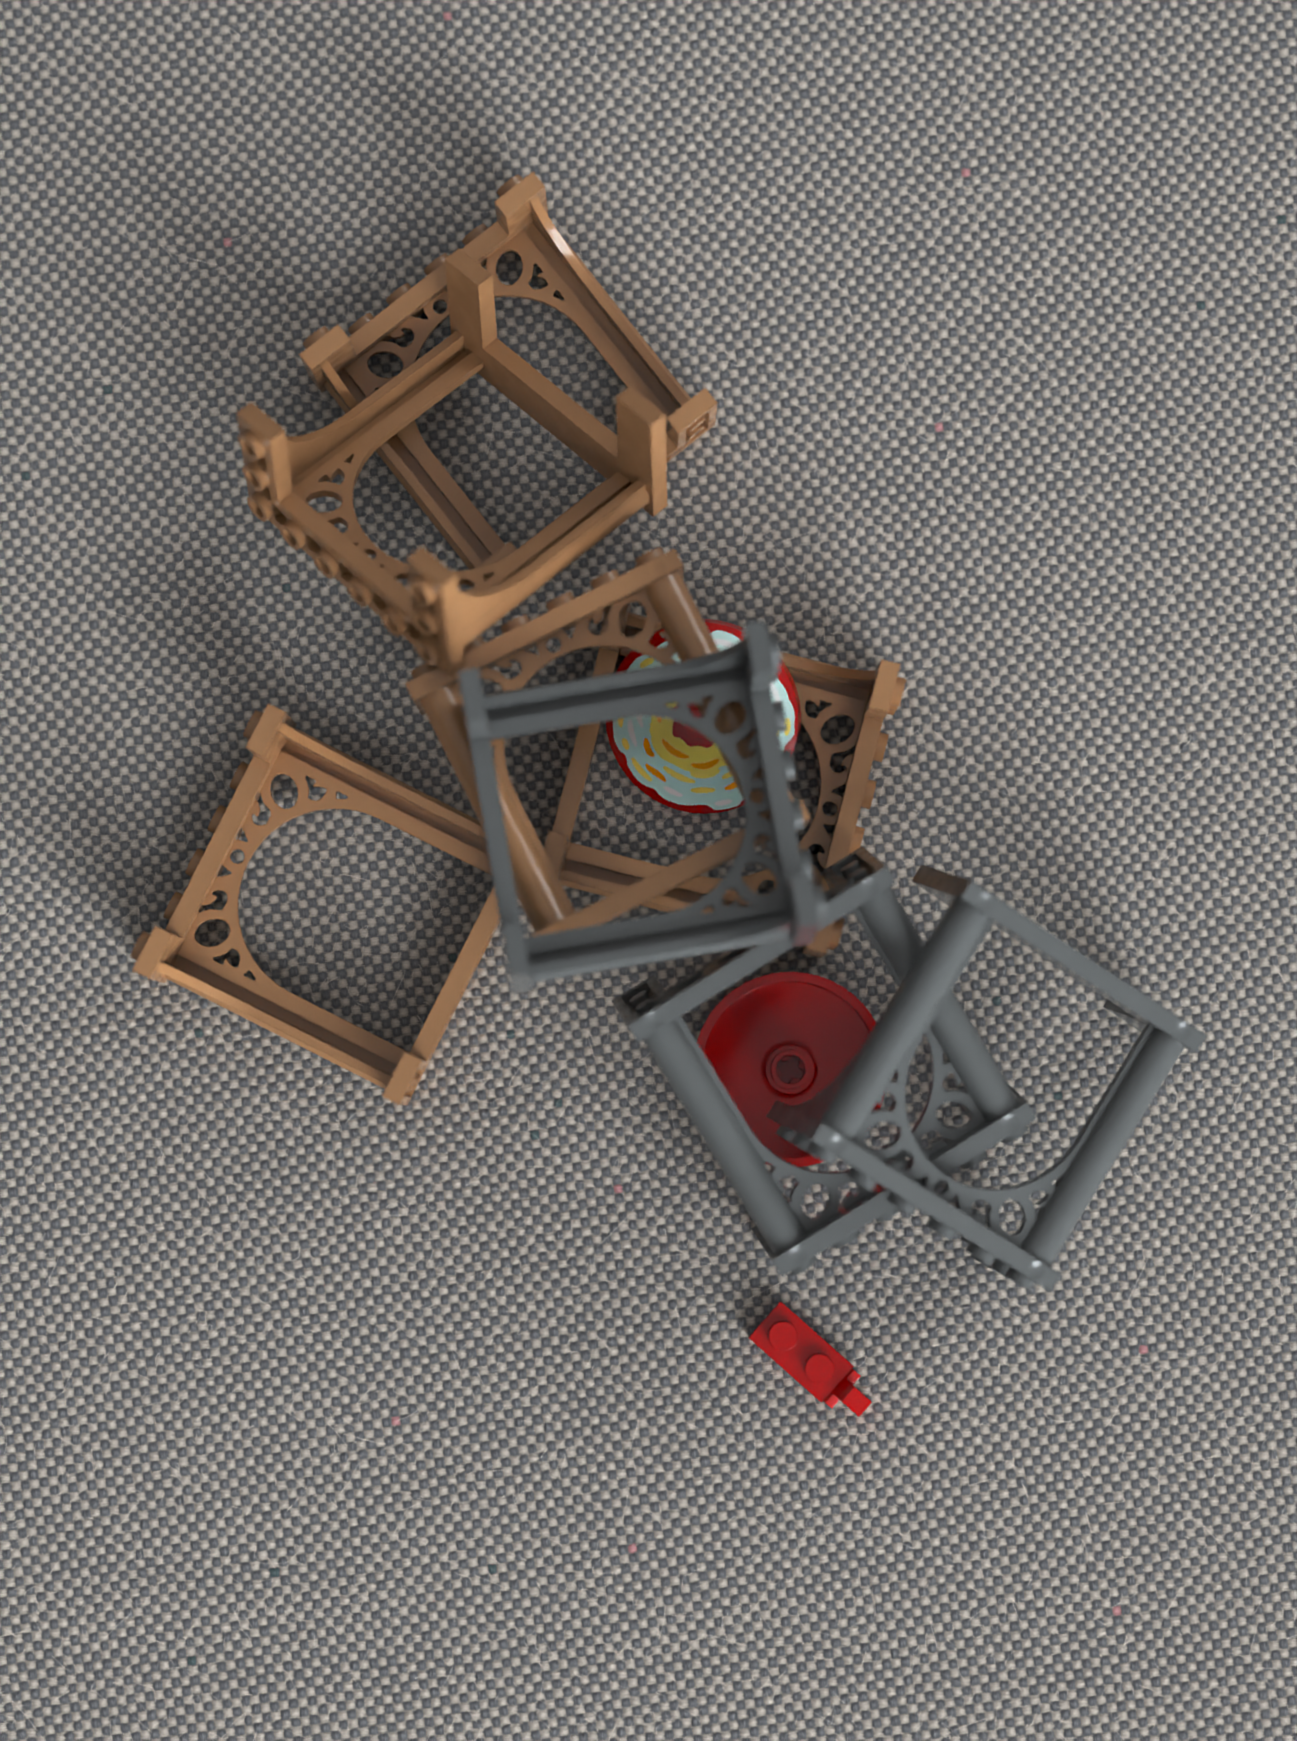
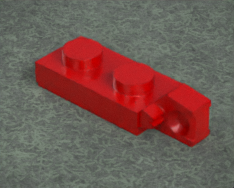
M779 1301L748 1336L752 1342L821 1403L825 1402L831 1409L839 1401H842L860 1417L872 1403L870 1399L854 1386L855 1382L861 1377L853 1369L854 1366L783 1302Z

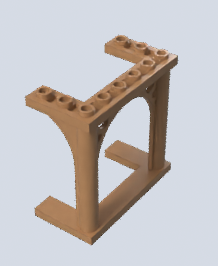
M531 172L524 179L520 174L515 175L497 191L499 198L494 201L497 221L488 228L483 223L469 232L462 240L465 246L461 250L482 267L486 265V270L493 275L494 298L519 297L530 299L554 308L565 315L584 333L626 388L631 386L665 413L666 463H668L715 426L718 403L706 388L693 398L687 394L558 232L548 216L544 184L534 172ZM508 251L517 253L522 261L521 276L512 285L503 284L496 274L499 258ZM447 253L437 257L424 269L427 276L416 285L411 287L409 283H406L396 289L386 299L389 306L375 317L371 313H367L354 322L348 329L351 336L348 337L339 324H337L331 330H328L326 326L321 327L303 342V346L306 349L299 355L310 379L321 393L327 390L345 413L395 377L383 378L373 374L368 368V361L372 356L378 353L394 354L403 362V371L417 360L429 336L449 317L445 270ZM534 265H537L542 271L537 277L543 279L548 284L544 288L533 289L529 285L533 277ZM555 292H558L564 300L554 297ZM438 301H443L446 303L447 309L444 313L438 314L433 310V305ZM425 313L428 319H421L418 317ZM402 330H410L414 334V340L407 347L403 348L388 341L390 339H400L405 336ZM415 420L376 450V453L469 570L499 561L517 550L511 541L504 544L431 452L423 440Z
M460 248L445 258L451 335L346 414L317 431L299 436H286L285 430L253 402H250L236 413L240 434L238 436V443L242 449L244 461L242 471L247 481L249 494L247 503L253 514L261 521H270L280 530L283 538L295 550L301 548L313 558L315 565L327 578L335 577L347 588L348 593L358 605L370 607L380 616L385 627L393 635H402L414 645L416 652L424 662L431 666L436 664L449 676H452L465 665L464 647L643 508L654 517L667 507L665 413L629 386L616 396L617 435L497 338L493 275ZM476 373L607 479L510 555L489 565L463 571H451L423 546L407 557V564L387 555L364 533L357 520L353 506L356 481L369 457L387 440ZM337 475H341L344 478V481L339 485L332 482ZM318 497H333L342 503L339 508L331 512H317L308 505L311 500ZM337 523H342L348 529L346 530V532L341 533L338 530V528L333 525ZM368 555H374L375 559H372ZM400 579H407V580H409V581H408V588H409V590H408L405 586H403V584H402L401 582H399L398 580H400ZM460 585H469L473 588L462 590L458 587Z
M658 547L634 560L636 563L635 568L622 575H619L617 569H614L593 579L590 582L593 589L576 598L572 592H567L545 604L548 612L532 620L529 619L527 614L510 620L500 627L503 632L502 635L486 643L482 636L477 637L463 648L465 665L458 671L479 668L480 679L491 680L497 683L503 691L524 688L528 681L548 663L565 654L584 648H625L649 656L662 665L677 663L672 659L675 653L680 661L683 662L719 651L683 580L684 566L675 548L664 553L662 548ZM637 602L639 606L643 605L646 610V624L638 635L626 637L619 630V616L628 604ZM610 609L608 615L609 629L599 635L592 634L588 628L591 620L597 625L603 619L604 612ZM660 621L665 631L660 632L659 635L668 642V645L656 648L650 644L649 639L655 633L657 624ZM575 627L572 639H570L565 631ZM555 638L561 642L559 651L551 652L547 649V642L550 639ZM537 646L539 655L528 652L527 650ZM511 660L519 662L522 666L520 674L512 679H507L500 672L491 669L495 666L510 668L512 667ZM424 663L411 671L414 679L406 682L405 685L421 715H427L484 829L458 671L449 676L436 664L431 666ZM712 697L702 699L703 706L696 704L702 717H705L707 706L713 699ZM738 702L724 705L715 718L716 729L722 734H731L737 731L746 718L744 706ZM754 728L745 739L737 743V751L742 758H751L755 753L754 750L749 752V742L755 735ZM505 738L490 741L491 747H494L493 759L516 895L535 931L531 936L605 924L738 856L745 828L575 912L510 781L505 760ZM718 748L729 772L731 773L744 799L742 787L736 772L734 771L731 763L728 761L726 756ZM761 768L752 779H763ZM754 790L750 793V799L754 803H761L765 798L764 793L760 790ZM789 790L790 801H793L794 798ZM801 799L800 804L805 829L811 817ZM768 811L758 814L770 822ZM760 835L754 840V847L756 848L761 845L762 849H765L766 841L771 840L765 835Z
M631 603L622 610L618 621L619 630L626 637L638 635L643 630L647 618L630 613ZM610 609L605 611L600 634L609 629L608 615ZM660 621L657 624L656 630L663 627ZM600 647L592 677L615 673L619 655L626 657L631 650L619 647ZM781 652L782 660L787 666L797 688L801 710V725L814 746L821 779L819 802L814 819L798 845L799 850L808 849L813 844L820 845L824 850V854L818 853V863L824 870L861 847L865 828L856 826L861 807L866 809L871 807L877 781L870 780L868 777L873 760L882 762L889 734L880 732L882 723L887 714L894 716L895 711L900 706L906 678L898 676L900 664L883 659L879 662L876 670H856ZM806 701L814 703L818 708L820 701L831 704V706L823 709L816 718L809 717L805 711ZM844 715L853 720V733L845 741L830 744L822 739L821 729L830 718ZM602 722L579 726L553 829L548 831L544 850L562 886L608 897L665 868V866L571 842ZM855 747L854 753L846 756L841 763V767H846V769L840 773L833 771L830 767L832 755L849 751ZM845 785L842 797L832 792ZM827 802H832L836 805L837 811L832 816H827L823 812V805ZM823 825L835 826L832 837L829 836ZM812 864L813 886L822 885L823 891H828L830 887L824 877L820 875L816 866ZM768 869L742 877L745 885L756 893L759 885L765 880L773 881L774 890L776 888L775 877ZM698 876L640 906L667 913L682 909L711 892L723 878ZM735 889L728 890L723 897L724 906L732 905L737 900L738 907L749 906L750 904L742 900ZM709 906L702 913L713 912L714 910ZM841 917L818 931L812 944L800 945L799 947H803L802 954L822 958L827 953V949H836L840 941L845 918Z
M268 703L263 713L255 710L243 733V736L248 740L245 748L254 755L249 764L243 761L240 763L229 786L236 791L228 807L219 805L208 826L207 831L213 833V836L206 850L198 848L191 858L185 874L192 878L183 894L176 891L172 896L163 915L164 918L170 920L166 929L154 926L151 933L143 931L138 938L130 958L136 960L132 971L162 983H166L168 979L384 1088L385 1091L382 1097L398 1105H408L500 923L494 886L411 1051L408 1052L289 992L274 982L260 968L246 945L240 926L239 894L242 879L255 851L271 833L294 818L320 810L345 809L371 815L492 876L485 831L478 819L296 729L297 724L285 711ZM285 774L290 776L297 786L298 798L295 805L291 808L284 809L279 807L272 797L271 784L277 775ZM306 777L316 781L313 785L314 788L321 787L327 790L321 799L312 800L309 798V785ZM337 792L347 796L348 798L337 799ZM260 796L265 806L271 811V816L264 825H256L253 821L254 814L257 817L260 815V804L258 802ZM243 831L248 842L238 840ZM235 850H242L245 855L243 862L239 864L233 863L231 860V854ZM224 867L232 872L229 875L220 877ZM222 890L227 894L228 899L222 910L208 909L202 911L204 906L216 901L217 896L213 895L214 892ZM214 919L227 922L230 927V933L222 943L208 947L199 944L196 940L195 933L204 922ZM232 948L237 950L240 955V961L236 968L227 959H225L223 965L214 960L215 957L225 955ZM250 971L256 979L252 980L246 977L245 974Z

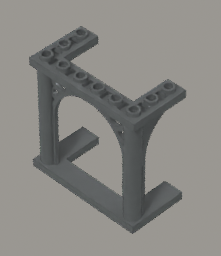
M766 620L745 623L743 637L740 641L722 650L691 660L483 695L479 668L458 671L512 994L533 991L532 983L765 943L789 939L792 941V947L813 943L817 930L822 929V923L825 922L824 916H827L826 901L822 885L813 886V871L809 850H799L796 831L804 830L803 814L800 800L790 801L787 781L795 780L791 750H781L778 733L787 731L782 701L773 702L770 689L772 682H778L777 673H780L779 664L782 663L781 650L777 633L768 634ZM712 697L713 699L707 706L705 717H695L691 713L689 704L703 706L702 699ZM731 702L742 704L746 710V718L742 726L731 734L720 733L715 726V718L719 710ZM675 703L678 704L677 709L665 706ZM651 716L666 718L687 725L703 734L723 752L736 772L742 787L746 809V826L743 842L734 864L727 875L711 892L693 904L669 913L524 937L491 740L628 717ZM754 728L755 735L749 742V752L754 750L755 753L751 758H742L738 754L737 743L745 739ZM761 768L763 779H752ZM752 791H762L765 797L761 803L751 801L750 793ZM768 811L770 822L758 814ZM765 835L771 840L766 841L765 845L770 853L776 855L777 861L755 851L754 840L758 836ZM753 864L768 869L775 877V890L769 894H759L752 891L745 885L742 879L743 869ZM735 889L739 897L750 905L738 907L737 900L732 905L724 906V894L728 890ZM709 906L714 910L713 912L702 913Z
M860 847L820 872L830 887L828 891L824 892L827 916H824L825 922L822 923V929L852 911L899 988L925 943L893 892L891 886L896 884L886 865L865 848ZM791 939L732 949L667 990L662 988L653 975L612 1000L637 1042L643 1040L756 1224L751 1229L781 1276L789 1272L792 1275L804 1272L817 1262L816 1255L832 1245L837 1249L851 1243L859 1236L860 1232L858 1229L874 1219L877 1222L885 1221L900 1211V1209L886 1201L891 1192L879 1184H876L874 1189L870 1191L846 1176L849 1170L817 1171L806 1169L783 1160L766 1148L745 1122L681 1017L792 948ZM952 990L925 1033L931 1055V1085L925 1108L912 1129L914 1138L921 1151L945 1175L958 1167L965 1170L977 1165L987 1156L985 1152L987 1149L1000 1141L1007 1144L1019 1139L1029 1130L1028 1124L1037 1119L1028 1102L1008 1084ZM943 1052L948 1058L947 1062H943ZM950 1073H953L955 1085L958 1086L960 1083H963L966 1091L958 1089L944 1090L943 1081ZM958 1102L970 1120L961 1127H948L938 1121L936 1111L944 1103ZM930 1131H936L939 1135L945 1137L942 1140L929 1142L931 1146L929 1148L922 1147V1137ZM902 1150L894 1157L882 1161L886 1163L890 1160H897L904 1163L902 1168H906L910 1164L911 1159L906 1161L905 1157H911L906 1151ZM765 1162L773 1166L771 1171H768L764 1164ZM785 1176H793L797 1179L796 1184L791 1190L789 1201L783 1195L784 1192L788 1191V1188L779 1183V1179ZM924 1177L914 1182L922 1186ZM937 1181L934 1190L938 1189L944 1181ZM821 1183L826 1186L828 1191L827 1205L820 1215L809 1217L803 1212V1196L811 1185ZM846 1183H855L857 1185V1192L855 1194L851 1191L848 1192L840 1203L839 1188Z
M921 864L912 882L949 907L872 1032L843 1071L825 1089L802 1104L788 1106L776 1100L766 1117L780 1125L775 1134L799 1149H803L831 1166L836 1158L851 1167L846 1176L870 1191L874 1189L876 1184L890 1191L891 1193L886 1201L910 1216L913 1215L916 1209L928 1215L930 1219L926 1226L941 1236L952 1241L956 1234L960 1235L961 1239L969 1244L965 1251L983 1265L1018 1283L1029 1291L1034 1283L1051 1291L1061 1276L1060 1273L1050 1268L1183 1049L1186 1048L1197 1053L1207 1035L975 882ZM993 924L1108 999L1103 1007L1141 1031L1076 1140L1062 1158L1050 1169L1027 1182L1005 1188L990 1189L965 1185L949 1178L938 1170L924 1155L914 1138L907 1117L906 1082L912 1058L920 1041ZM888 1092L893 1100L891 1108L889 1110H872L876 1103L881 1106L883 1105L884 1094ZM887 1121L896 1125L897 1136L889 1145L881 1148H872L867 1145L865 1140L866 1133L873 1125ZM902 1150L906 1151L911 1157L910 1164L906 1168H902L904 1163L897 1160H890L886 1163L882 1161L894 1157ZM924 1177L922 1186L914 1182ZM943 1180L945 1182V1189L941 1193H936L934 1190L936 1182ZM1043 1191L1045 1192L1044 1197L1035 1203L1040 1206L1036 1214L1035 1207L1029 1198L1034 1192ZM954 1197H955L956 1208H955L954 1206H952L951 1204L948 1203V1202H950ZM977 1200H983L988 1205L986 1212L988 1228L985 1227V1219L978 1210L974 1209L972 1213V1205ZM1007 1200H1015L1022 1212L1021 1225L1012 1234H1007L1002 1229L999 1221L1000 1208Z

